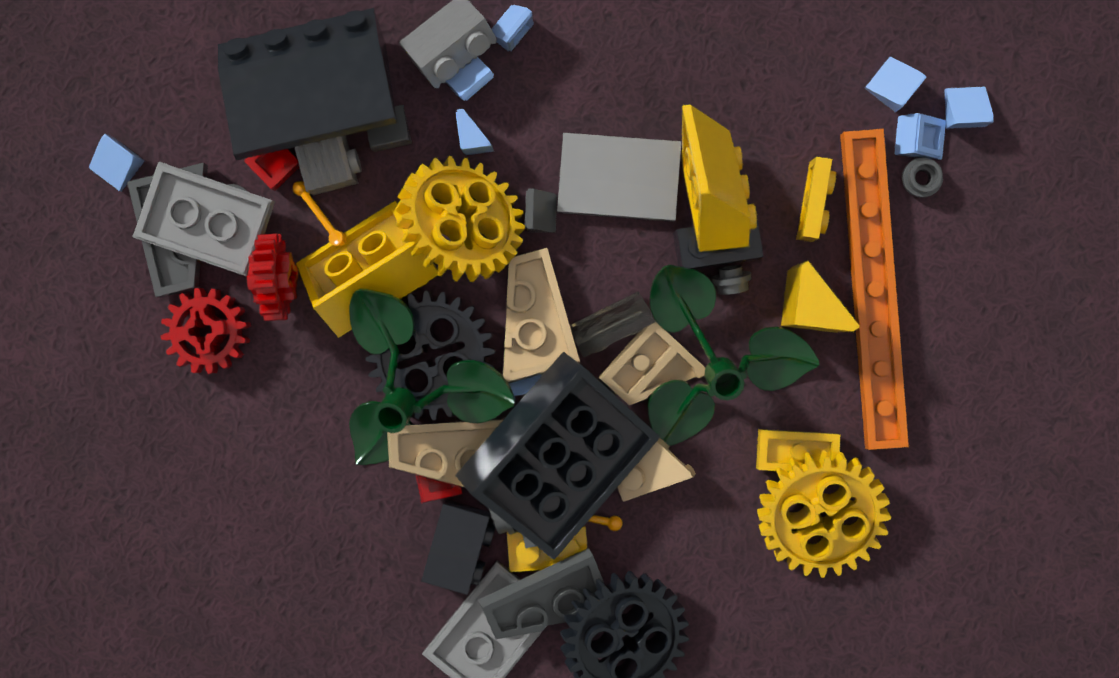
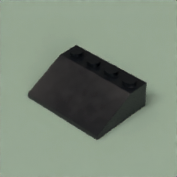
M374 8L362 11L354 10L345 15L324 20H311L306 24L285 29H273L264 34L247 38H234L228 42L218 44V73L233 155L236 161L397 123L387 48Z
M563 351L455 476L473 497L555 560L659 440L660 436L584 366Z

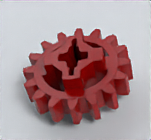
M281 234L258 235V240L254 241L256 251H252V255L248 257L249 271L246 276L248 290H251L254 302L260 304L259 314L264 317V321L287 320L288 314L291 313L290 302L297 298V265L293 262L292 252H286L285 240L282 241Z
M195 288L194 298L189 294H180L179 297L182 305L169 304L168 309L174 315L172 319L166 318L161 321L162 324L170 327L168 333L161 335V340L171 341L172 346L166 350L167 355L179 354L180 357L176 365L186 367L191 363L192 373H201L204 365L208 374L217 373L218 363L224 369L231 368L232 362L229 357L242 358L244 354L238 348L239 344L250 343V339L242 335V330L251 327V323L240 321L239 318L246 311L245 308H232L235 297L226 295L221 299V290L211 289L207 296L205 289ZM212 305L219 308L228 320H221L217 317ZM190 313L191 317L183 326L185 318ZM206 325L211 326L212 333L200 336V329L205 328ZM230 335L227 345L221 351V343L226 336ZM185 342H189L196 347V354L188 349Z

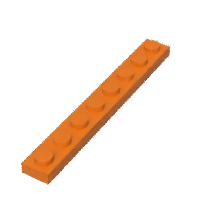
M884 129L847 131L840 134L854 314L855 321L860 326L856 329L865 449L909 447Z

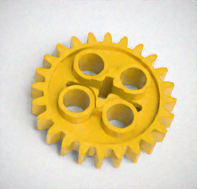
M448 156L443 165L437 158H434L429 167L421 164L415 174H410L398 194V198L401 200L396 206L395 212L401 214V217L396 226L408 229L401 240L402 242L415 243L416 246L412 250L411 255L416 256L423 253L426 256L423 264L425 268L434 262L438 264L439 276H442L449 269L452 270L454 281H458L465 272L469 281L474 282L480 274L485 279H488L494 271L501 272L516 256L517 248L523 243V239L519 235L525 229V225L517 222L523 215V210L512 208L518 197L513 195L506 196L504 192L509 186L508 183L497 185L494 182L497 172L494 171L486 176L483 174L482 163H479L475 169H471L468 158H464L460 165L456 166L452 156ZM442 234L448 236L451 241L445 239Z
M822 450L819 461H814L809 452L805 453V464L802 465L791 458L790 465L792 470L790 472H786L778 467L776 471L780 481H766L767 488L771 494H760L759 498L764 508L757 509L759 520L763 521L759 524L761 535L767 536L764 539L768 550L775 549L774 554L778 562L787 558V564L791 571L799 564H802L805 576L811 573L813 567L818 568L821 578L825 577L827 568L831 567L840 576L843 564L847 563L850 568L856 570L855 558L859 556L869 561L870 556L866 549L868 547L881 548L876 535H888V530L882 522L891 520L890 513L887 508H884L890 504V501L885 493H881L884 487L879 479H874L875 475L870 467L861 470L862 465L856 457L847 464L843 452H839L834 461H830L826 450ZM829 485H841L834 493H823ZM793 504H805L803 509L798 512L787 511ZM826 512L827 515L821 517L820 513ZM859 517L854 524L843 525L847 518ZM813 536H823L822 540L819 543H807V541Z

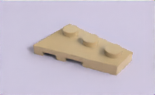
M548 248L515 256L509 262L503 377L508 383L544 374L563 351L580 363Z
M490 420L483 423L456 422L406 425L398 433L387 432L389 468L464 487L455 475L503 420Z

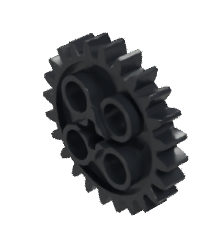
M424 291L422 302H419L414 294H408V308L411 310L415 322L413 336L415 337L416 345L409 354H403L399 351L394 381L395 388L410 390L415 400L420 401L439 387L449 385L446 365L449 359L454 356L460 357L464 361L475 360L483 362L495 368L492 364L485 362V356L495 354L496 350L485 348L484 342L490 340L493 335L491 333H480L479 329L485 324V319H478L474 322L471 320L475 312L473 306L462 312L460 310L462 299L457 297L451 305H448L447 293L445 292L440 293L437 302H433L430 291ZM441 319H448L454 327L453 336L445 342L439 341L434 335V326ZM461 341L465 344V347L461 350L435 358V366H432L430 361H426L404 369L398 368L400 361L425 354L427 352V345H430L432 349H441ZM389 348L381 354L366 357V361L377 363L378 367L368 374L369 377H381L382 382L375 389L376 392L383 391L386 385L391 357ZM416 369L423 370L428 376V386L421 392L415 391L409 384L410 374ZM449 393L442 394L423 407L420 413H415V418L420 419L425 409H429L432 420L438 419L440 408L444 409L448 417L453 416L454 414L447 403Z
M628 571L624 581H621L614 572L611 574V584L606 586L598 578L596 579L598 589L596 592L593 593L587 588L583 589L586 597L584 603L575 600L571 602L577 613L576 615H564L566 623L571 628L560 631V635L566 642L560 646V649L565 658H567L564 662L570 673L573 672L574 678H665L663 674L665 669L677 670L672 659L673 657H684L685 655L678 644L689 641V637L681 630L687 627L689 622L681 615L685 609L676 600L678 597L670 588L666 589L667 587L661 580L656 579L653 582L647 573H643L638 580L632 571ZM634 604L631 611L622 614L627 606ZM604 631L599 639L592 641V638L597 633ZM657 631L653 638L646 640L651 633ZM627 658L624 664L616 667L619 661Z

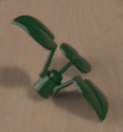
M670 264L662 267L652 282L650 289V309L656 322L668 332H678L690 324L710 360L705 368V379L708 385L698 383L692 389L686 381L671 380L656 388L649 399L648 416L652 430L666 444L672 446L694 436L710 422L715 411V403L712 396L715 395L721 400H732L738 397L744 389V379H746L747 375L750 381L759 389L774 391L793 384L805 373L817 368L820 363L816 354L805 340L796 333L782 327H767L754 333L749 340L751 355L742 357L739 368L728 358H717L696 320L703 319L712 312L716 302V290L709 278L695 269Z
M358 289L353 293L349 314L351 328L356 340L371 354H381L388 348L391 352L387 381L383 388L385 397L381 402L369 401L360 404L350 417V434L357 465H369L389 460L387 432L398 433L406 425H413L410 421L413 413H420L423 407L442 394L449 393L447 403L450 410L459 419L469 423L490 421L514 406L515 396L506 379L491 366L475 360H465L453 364L447 372L449 385L439 387L420 401L415 400L410 390L395 388L394 381L399 355L397 345L408 342L413 335L415 322L412 312L402 300L390 294L368 289Z

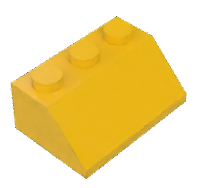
M682 105V168L699 252L749 247L750 229H756L757 217L754 204H747L746 200L749 199L747 175H740L739 171L742 170L740 146H733L730 130L692 105Z
M396 201L346 231V243L343 246H333L329 242L296 263L313 308L338 338L352 330L349 308L352 295L356 290L368 289L390 294L401 299L438 276V270L434 262L427 268L423 266L426 258L423 253L416 256L411 255L412 250L416 246L414 242H402L401 239L408 229L396 226L401 217V214L395 212V208L398 205Z

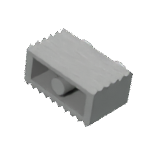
M452 0L402 39L399 44L434 88H439L441 83H446L447 80L453 78L458 73L459 68H464L465 64L471 63L472 59H477V56L482 55L489 49L491 44H496L497 38L483 15L480 14L470 1Z
M346 135L295 147L305 189L309 194L314 196L358 184L356 173L362 172L361 163L356 149L349 150Z

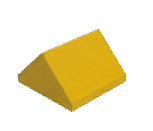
M809 261L793 266L787 271L781 326L834 333L854 332L860 327Z

